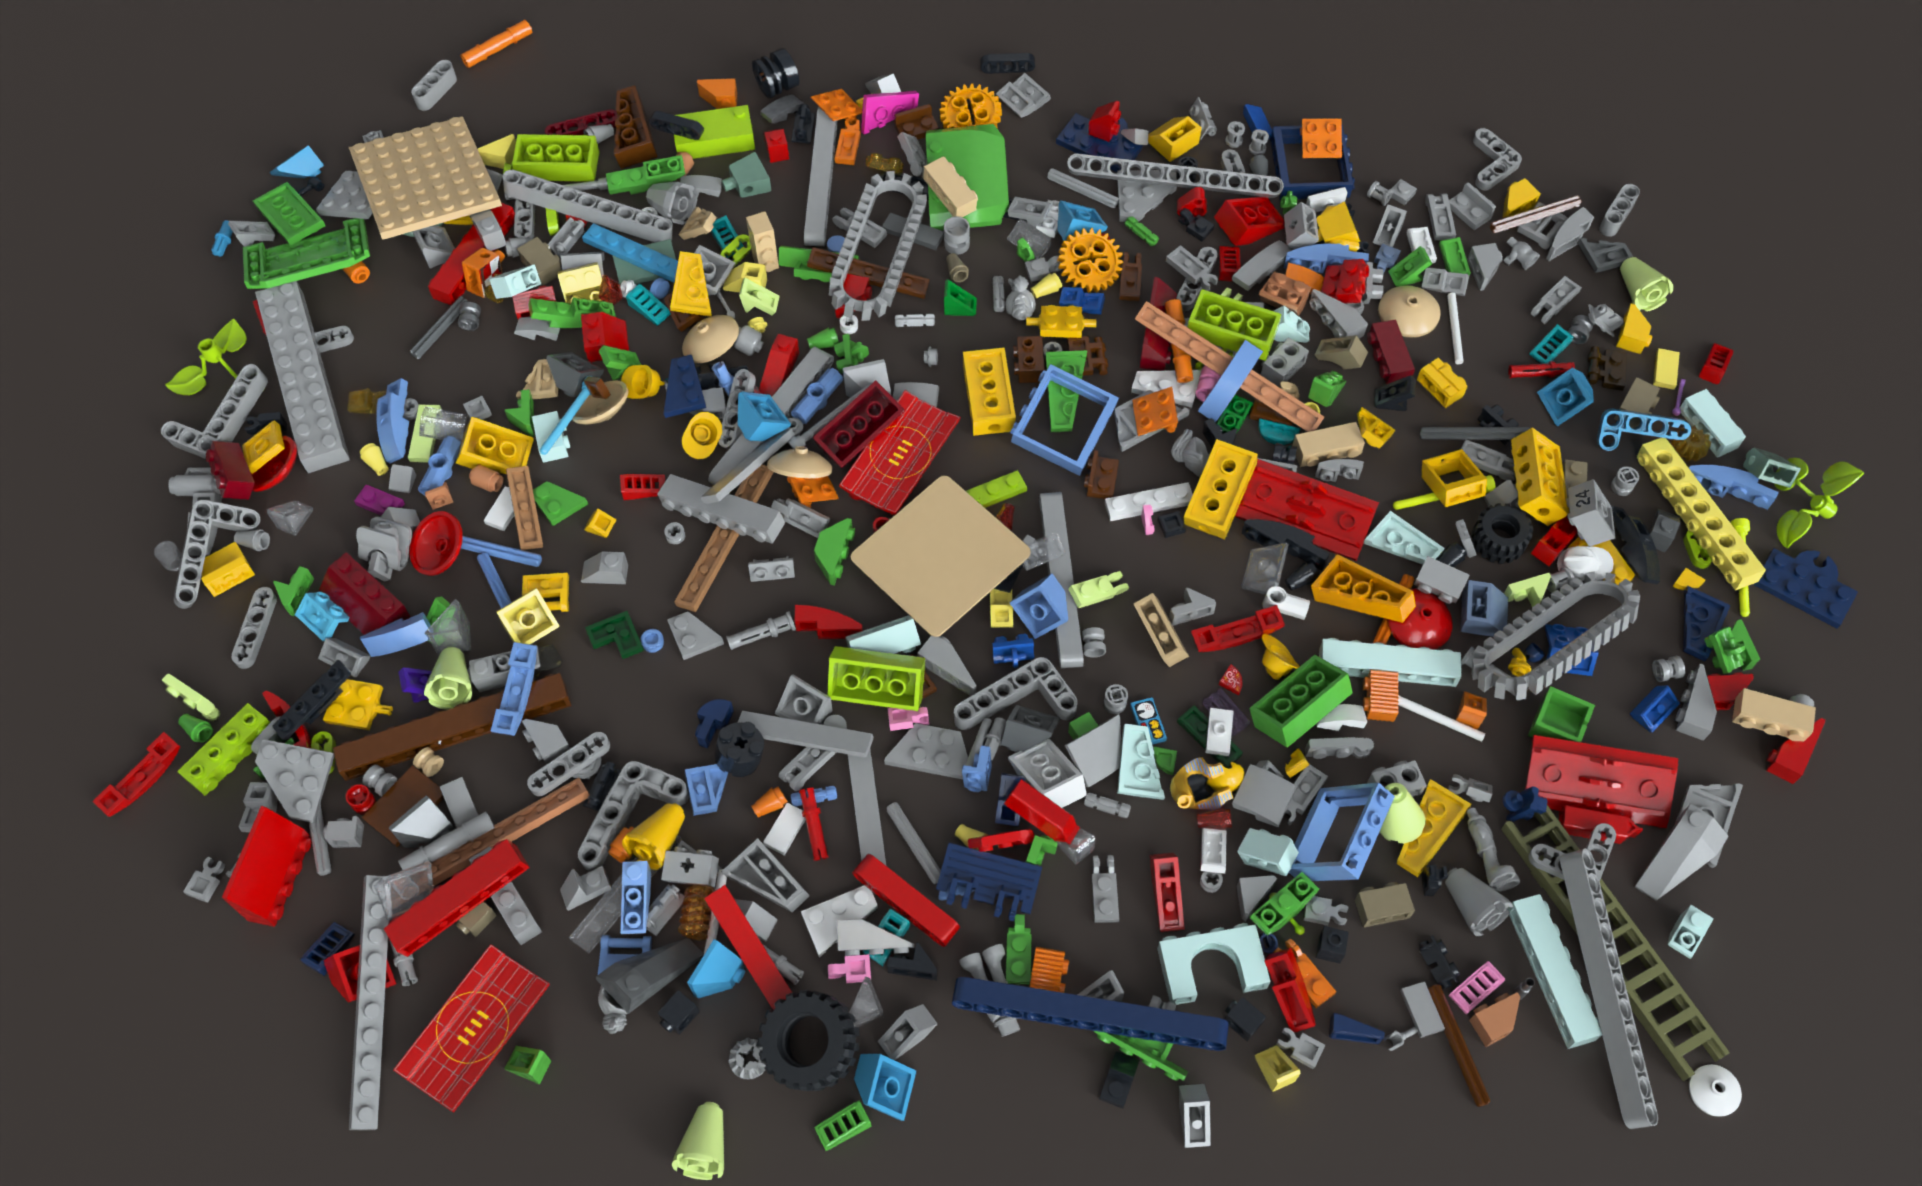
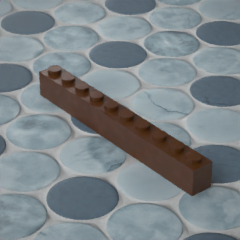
M560 673L549 674L543 679L532 682L521 723L525 719L531 720L572 706L565 682ZM504 690L491 696H482L476 701L467 704H458L446 711L434 712L431 716L413 719L409 723L400 726H391L385 731L376 734H367L355 741H345L339 746L333 747L338 772L347 781L365 775L367 770L374 765L386 768L413 759L426 747L437 751L492 733L491 727L496 709H500Z

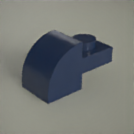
M722 699L712 700L699 709L697 716L700 723L695 733L699 746L709 748L716 729L721 730L729 724L734 713L731 701Z
M1002 773L995 823L1019 826L1020 815L1004 805V802L1021 779L1025 781V776Z

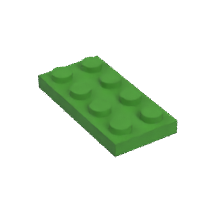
M288 182L253 200L256 208L290 246L325 227L323 220Z

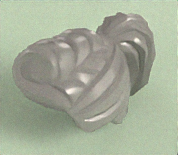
M1019 275L1015 280L1009 278L1008 282L1012 287V292L1006 298V311L1018 320H1025L1026 317H1031L1035 311V298L1026 289L1029 283L1025 277Z
M1185 429L1184 433L1175 441L1171 450V454L1176 461L1185 462V466L1199 478L1201 477L1210 454L1207 453L1206 446L1200 438H1192V430Z
M601 985L598 1003L605 1014L602 1025L605 1030H608L609 1034H614L617 1031H622L624 1026L627 1025L626 1014L628 1013Z

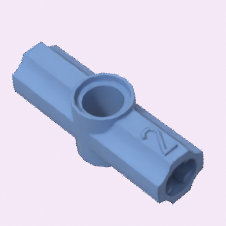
M828 368L817 382L808 386L807 394L791 411L792 417L798 418L803 424H807L818 410L823 409L827 405V399L841 384L843 376L836 369Z
M452 436L443 439L437 453L433 454L428 460L429 468L418 487L420 493L425 495L426 491L442 486L444 481L452 476V466L458 456L461 441Z

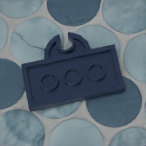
M1075 113L1056 138V144L1077 154L1135 160L1143 146L1134 144L1121 134L1123 129H1128V124L1123 118L1119 119L1120 129L1116 136L1113 135L1111 141L1108 142L1088 135L1090 119ZM1114 164L1110 169L1117 172V170H1121V167Z
M1773 548L1763 565L1766 569L1764 574L1753 585L1838 629L1858 591L1837 581L1839 573L1834 561L1828 556L1822 562L1823 567H1818L1814 564L1813 560L1819 556V551H1805L1794 559Z

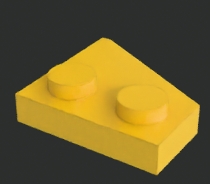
M1363 407L1357 413L1361 436L1366 439L1369 445L1380 449L1393 435L1395 429Z

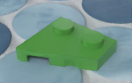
M548 481L533 489L535 504L552 526L588 505L586 498Z

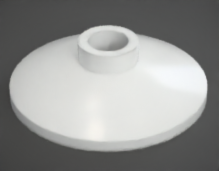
M1712 1064L1701 1066L1694 1071L1695 1075L1690 1077L1689 1093L1699 1109L1712 1116H1726L1738 1108L1741 1102V1088L1731 1072L1721 1066ZM1715 1084L1721 1087L1722 1092H1718L1715 1089Z

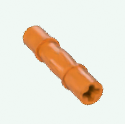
M523 20L510 28H506V31L493 36L481 45L477 44L470 50L460 54V57L465 66L470 68L483 60H487L488 56L503 50L512 43L516 44L517 41L532 34L531 26L526 20Z
M1181 300L1167 301L1165 303L1166 314L1184 325L1186 322L1183 316ZM1171 343L1177 382L1187 383L1192 381L1194 378L1191 356Z

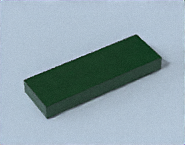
M1193 705L1177 719V723L1206 750L1209 719ZM1231 741L1229 756L1210 755L1218 763L1221 762L1225 768H1229L1231 766L1230 763L1237 761L1243 755V752Z

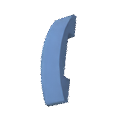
M1245 340L1198 412L1208 419L1212 418L1216 423L1263 351Z
M513 643L508 665L511 667L500 709H496L491 732L515 736L523 718L531 691L537 646Z

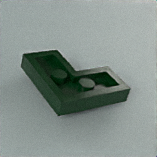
M628 611L585 627L593 649L615 641L622 659L644 651Z

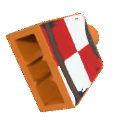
M481 248L462 262L467 291L482 298L487 296L492 289L489 279L502 274L501 262L505 259L502 251L496 249L492 252Z

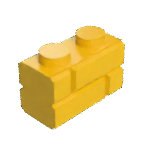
M1439 358L1424 366L1417 377V381L1445 408L1461 399L1468 387L1465 380L1461 376H1457L1452 371L1451 366Z

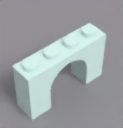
M1242 923L1234 926L1233 929L1224 930L1223 927L1210 930V933L1191 932L1186 937L1168 936L1159 941L1157 950L1169 1001L1177 1005L1195 1002L1197 991L1191 970V961L1198 953L1204 950H1219L1233 960L1238 971L1243 993L1267 989L1271 982L1256 925L1248 926L1247 923Z

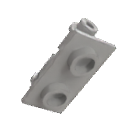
M1198 97L1191 106L1189 113L1191 118L1202 127L1200 139H1202L1205 134L1214 136L1217 127L1213 120H1210L1211 114L1208 105L1201 102L1200 97Z
M570 217L548 243L550 249L560 258L562 254L568 253L585 232L584 222L582 220L574 221Z
M1591 304L1588 305L1590 310L1588 316L1592 324H1597L1603 332H1607L1614 337L1613 330L1623 326V318L1614 313L1606 304H1600L1595 308Z
M786 556V558H776L773 561H769V559H753V562L748 563L751 582L795 578L794 561L789 556Z
M668 884L649 907L646 929L655 936L659 934L687 899L686 896L679 892V888L673 884L672 886Z

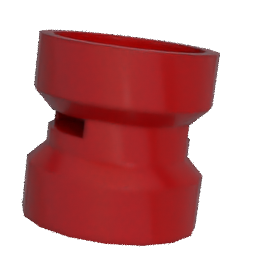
M356 784L349 788L346 793L347 803L357 814L364 815L376 803L375 797L365 785Z

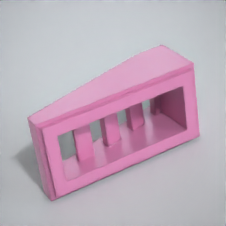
M1487 961L1448 996L1467 1015L1505 981V978ZM1478 978L1487 990H1484L1475 979ZM1468 985H1470L1480 995L1478 998L1467 987ZM1461 991H1463L1467 995V997L1472 1001L1471 1004H1469L1463 998V996L1460 994Z

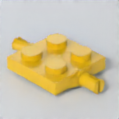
M1048 305L1041 306L1039 318L1026 317V326H1038L1040 336L1082 338L1084 327L1096 328V319H1084L1082 307Z
M347 679L340 686L343 692L327 707L323 721L329 724L370 731L373 719L377 714L390 716L392 714L391 711L393 712V707L380 704V697L383 691L381 685Z

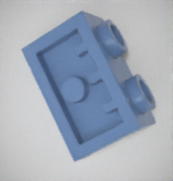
M980 747L979 754L975 753L973 767L965 765L962 767L964 787L972 792L987 791L992 768L990 747Z

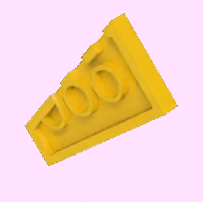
M1431 779L1420 803V808L1423 810L1426 820L1423 832L1414 841L1404 843L1397 860V865L1416 877L1421 874L1425 866L1431 861L1466 815V811L1471 808L1469 802Z

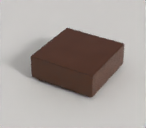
M588 376L584 380L586 387L594 398L607 399L611 396L601 378Z

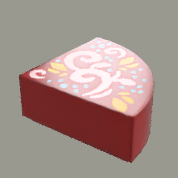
M1230 664L1219 685L1239 696L1243 683L1240 672Z

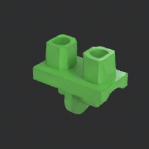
M849 334L842 335L843 341L834 344L837 356H845L844 359L836 361L837 369L841 374L843 373V368L859 365V362H863L864 358L869 355L868 347L862 345L861 342L855 343L851 341Z
M1724 627L1704 639L1707 647L1710 649L1714 648L1716 656L1712 660L1714 667L1722 669L1723 674L1730 673L1732 670L1744 665L1740 652L1744 651L1746 647L1744 644L1736 643L1730 627Z

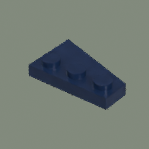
M692 354L671 359L664 407L665 418L706 408Z
M1687 586L1684 596L1683 652L1706 661L1712 648L1707 647L1704 639L1721 629L1731 605Z

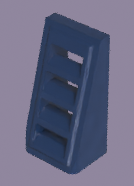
M334 922L305 952L300 961L325 976L327 970L323 960L333 954L342 952L355 934ZM335 932H338L344 937L340 940L333 935ZM329 940H331L337 945L333 948L327 943ZM323 948H325L330 952L327 955H325L321 951ZM317 956L323 959L320 963L315 960Z
M1333 1013L1330 1018L1329 1037L1332 1039L1380 1044L1385 1036V1032L1338 1013Z

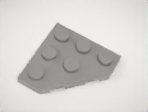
M1130 170V173L1133 176H1138L1141 171ZM1151 170L1149 172L1152 178L1160 176L1159 170ZM1176 171L1169 174L1170 179L1174 181L1177 180ZM1117 180L1119 222H1126L1128 217H1134L1138 221L1142 220L1148 211L1155 209L1163 202L1167 195L1173 194L1177 187Z
M345 171L316 208L321 216L369 219L373 214L360 177L356 171Z
M262 739L255 762L291 819L315 823L335 756L334 753Z

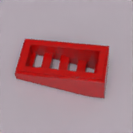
M1219 246V281H1232L1233 275L1241 268L1240 248Z
M1714 343L1699 374V378L1719 384L1734 350Z
M620 475L621 493L624 501L658 496V492L666 481L665 475ZM655 482H659V489H655ZM647 483H650V488H646Z

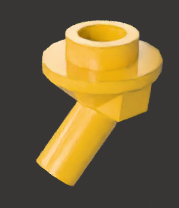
M1514 648L1512 654L1515 658H1512L1508 669L1515 676L1526 675L1531 671V666L1526 663V657L1519 648Z

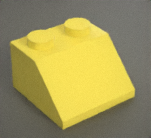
M537 588L496 611L513 643L530 645L559 627Z

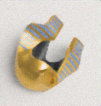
M1203 757L1193 759L1184 765L1171 779L1170 784L1172 798L1180 808L1219 810L1226 801L1233 799L1230 787L1214 792L1213 795L1205 789L1208 779L1210 780L1225 774L1224 765L1221 762L1214 765L1207 764Z

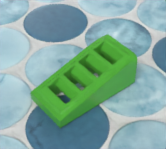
M860 1100L814 1128L825 1151H828L872 1126ZM855 1112L861 1121L859 1124H856L852 1116ZM846 1117L852 1126L849 1130H847L842 1120ZM838 1122L843 1134L838 1135L833 1124ZM828 1127L834 1137L831 1141H829L824 1131Z

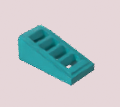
M726 215L715 220L713 223L714 227L710 231L722 250L730 244L725 245L724 242L732 238L734 240L738 236ZM726 227L725 230L718 233V230ZM727 233H730V235H728V236H726V237H724V238H721V236H723V235H725V234H727ZM739 241L740 245L737 250H740L742 247H744L741 241ZM733 252L730 256L726 254V257L729 258L733 256L735 253Z
M641 284L637 285L626 296L628 305L656 326L671 315L669 309ZM658 310L661 311V312L658 313L656 316H654V314H655Z
M1557 324L1529 355L1540 364H1546L1549 361H1553L1572 342L1574 337ZM1554 337L1558 338L1562 343L1560 344ZM1548 342H1552L1557 348L1555 349ZM1543 347H1547L1553 353L1550 354ZM1537 352H1542L1548 358L1545 360Z
M889 909L880 922L879 927L887 929L903 938L910 928V922L892 909ZM893 921L894 923L899 925L900 928L898 929L890 924V922ZM884 949L883 955H869V958L883 966L894 949ZM863 950L862 953L868 955L869 950Z

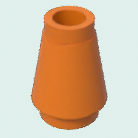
M779 786L774 789L771 787L751 807L759 818L762 815L783 808L784 804L788 801Z

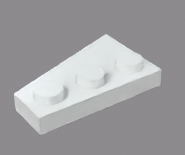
M1175 370L1137 371L1131 393L1141 395L1148 390L1157 392L1172 387L1175 404L1192 408L1201 370H1192L1194 379L1187 383L1177 382Z
M861 886L801 911L819 958L826 953L829 947L838 942L837 920H864L878 908L872 891L866 886Z

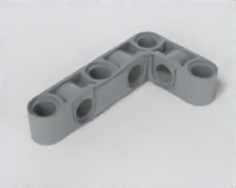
M637 761L625 764L579 848L578 858L584 869L591 872L604 864L609 854L610 844L625 826L641 794L681 806L689 798L684 781L660 769L652 768ZM633 773H640L638 777L630 778ZM674 790H682L678 795H672ZM618 813L616 818L608 819L610 814ZM589 855H596L593 860L585 861Z

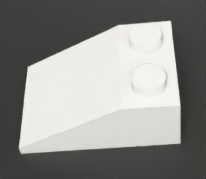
M1050 739L1024 752L1019 751L1008 757L1017 775L1025 776V782L1061 808L1087 795L1083 774Z

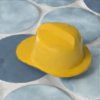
M648 365L630 366L624 371L621 381L628 388L627 398L631 399L655 396L660 386L665 385L661 381L659 373Z
M700 412L690 420L682 437V447L690 457L705 459L712 454L722 434L720 420L709 412Z
M1268 634L1262 635V641L1266 646L1262 663L1267 673L1273 679L1278 680L1282 676H1287L1294 668L1298 669L1300 667L1293 659L1289 650L1279 640Z

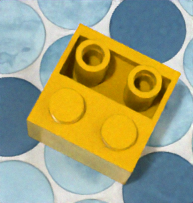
M1189 116L1173 118L1149 133L1148 143L1171 162L1199 144L1202 127Z

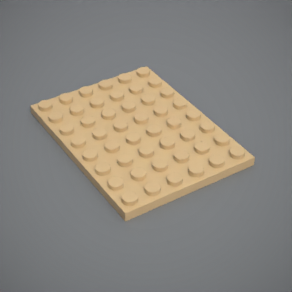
M463 116L453 117L444 122H435L429 126L417 127L407 132L395 133L392 136L376 138L373 141L358 143L349 147L382 240L502 206Z

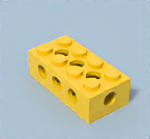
M1005 348L963 352V370L973 436L1011 432L1016 422Z
M1530 428L1511 440V453L1514 459L1513 469L1516 475V489L1519 499L1518 505L1522 511H1526L1536 520L1549 526L1566 517L1569 513L1560 446L1534 428Z
M1216 439L1185 512L1184 524L1225 540L1256 467L1258 454ZM1230 468L1233 469V471L1226 472L1225 469ZM1217 488H1224V489H1226V490H1224V491H1217L1216 489H1217ZM1209 507H1216L1217 510L1211 511V510H1209L1208 508H1209Z

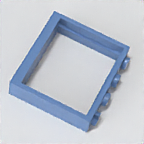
M1050 364L1047 371L1043 370L1040 374L1038 381L1041 383L1038 388L1034 387L1029 395V399H1031L1029 405L1025 404L1019 415L1022 417L1020 422L1014 423L1010 432L1013 434L1011 442L1080 476L1119 398ZM1050 381L1104 406L1077 461L1023 435Z
M1380 783L1320 788L1294 844L1299 853L1288 873L1296 877L1303 872L1311 881L1359 879L1395 796ZM1365 805L1341 861L1314 863L1339 807Z

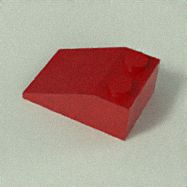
M1267 197L1226 200L1214 216L1219 227L1224 230L1231 243L1235 246L1249 245L1285 228L1283 217Z

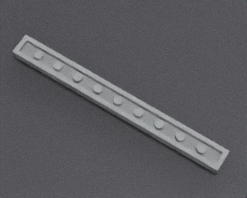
M366 875L364 877L349 1130H376L378 1128L388 936L383 928L389 925L391 877Z

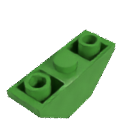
M1336 371L1318 375L1312 382L1308 398L1325 407H1329L1342 390L1346 380L1342 379L1343 375Z
M849 518L821 531L814 549L815 561L830 585L835 586L837 578H841L843 572L842 562L843 559H847L849 554L848 543L849 540L853 541L855 536V528L852 526V519Z
M1301 872L1250 916V919L1266 935H1270L1280 930L1294 918L1315 896L1319 888Z

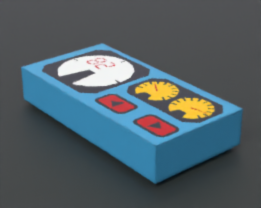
M1153 698L1130 703L1136 725L1148 727L1152 745L1165 742L1167 737Z

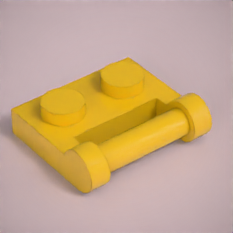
M568 573L523 576L522 596L537 588L542 598L560 597V601L545 602L550 611H569Z

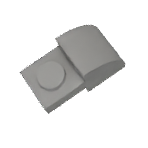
M250 782L243 800L246 808L239 824L241 832H250L261 806L267 807L276 813L277 796L269 783Z

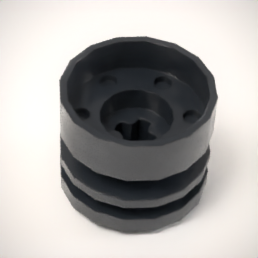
M780 48L771 52L769 58L762 56L761 59L752 61L755 79L761 91L768 99L774 97L775 94H781L782 88L787 91L799 86L800 80L797 68L786 49Z

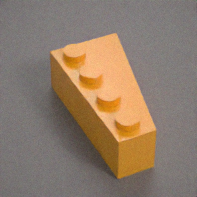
M1338 554L1311 585L1314 600L1317 602L1402 623L1416 607L1412 590Z

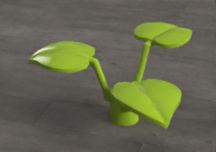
M232 319L213 340L208 338L199 343L198 349L202 353L199 356L202 362V369L193 365L185 367L170 382L165 384L166 387L180 395H193L201 391L206 385V380L204 379V376L207 375L206 360L211 363L220 361L236 379L237 374L221 356L226 351L235 352L246 343V333L237 321Z
M1800 458L1787 459V461L1801 468L1791 488L1797 484L1812 497L1810 501L1812 510L1801 509L1799 512L1789 510L1780 518L1777 524V536L1782 545L1789 549L1795 541L1800 539L1810 529L1812 524L1810 514L1815 517L1820 515L1825 519L1833 517L1837 512V505L1830 496L1841 493L1855 483L1864 474L1863 471L1847 462H1837L1831 465L1824 472V483L1820 485L1824 495L1816 496L1799 481L1808 474L1806 462ZM1774 483L1775 487L1781 491L1791 489Z

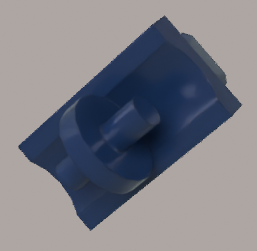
M1533 786L1520 793L1513 790L1506 792L1503 795V805L1510 810L1506 820L1514 822L1521 818L1528 821L1532 819L1534 812L1539 814L1546 812L1547 799L1538 796L1539 788Z

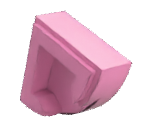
M1143 505L1141 518L1145 535H1150L1154 532V525L1151 519V515H1153L1151 505Z

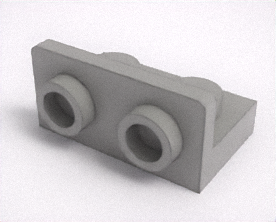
M1469 182L1464 185L1462 192L1449 200L1451 211L1473 230L1491 220L1496 208L1492 201L1487 199Z

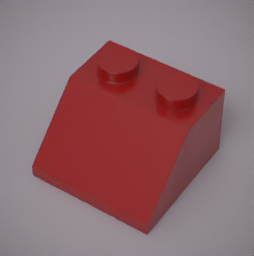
M604 312L581 314L584 349L589 362L603 360L599 353L603 345L629 351L626 321Z

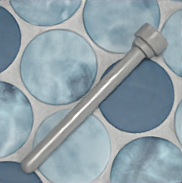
M871 384L866 385L801 436L797 435L796 437L793 436L789 439L788 443L793 449L796 446H806L807 441L821 431Z

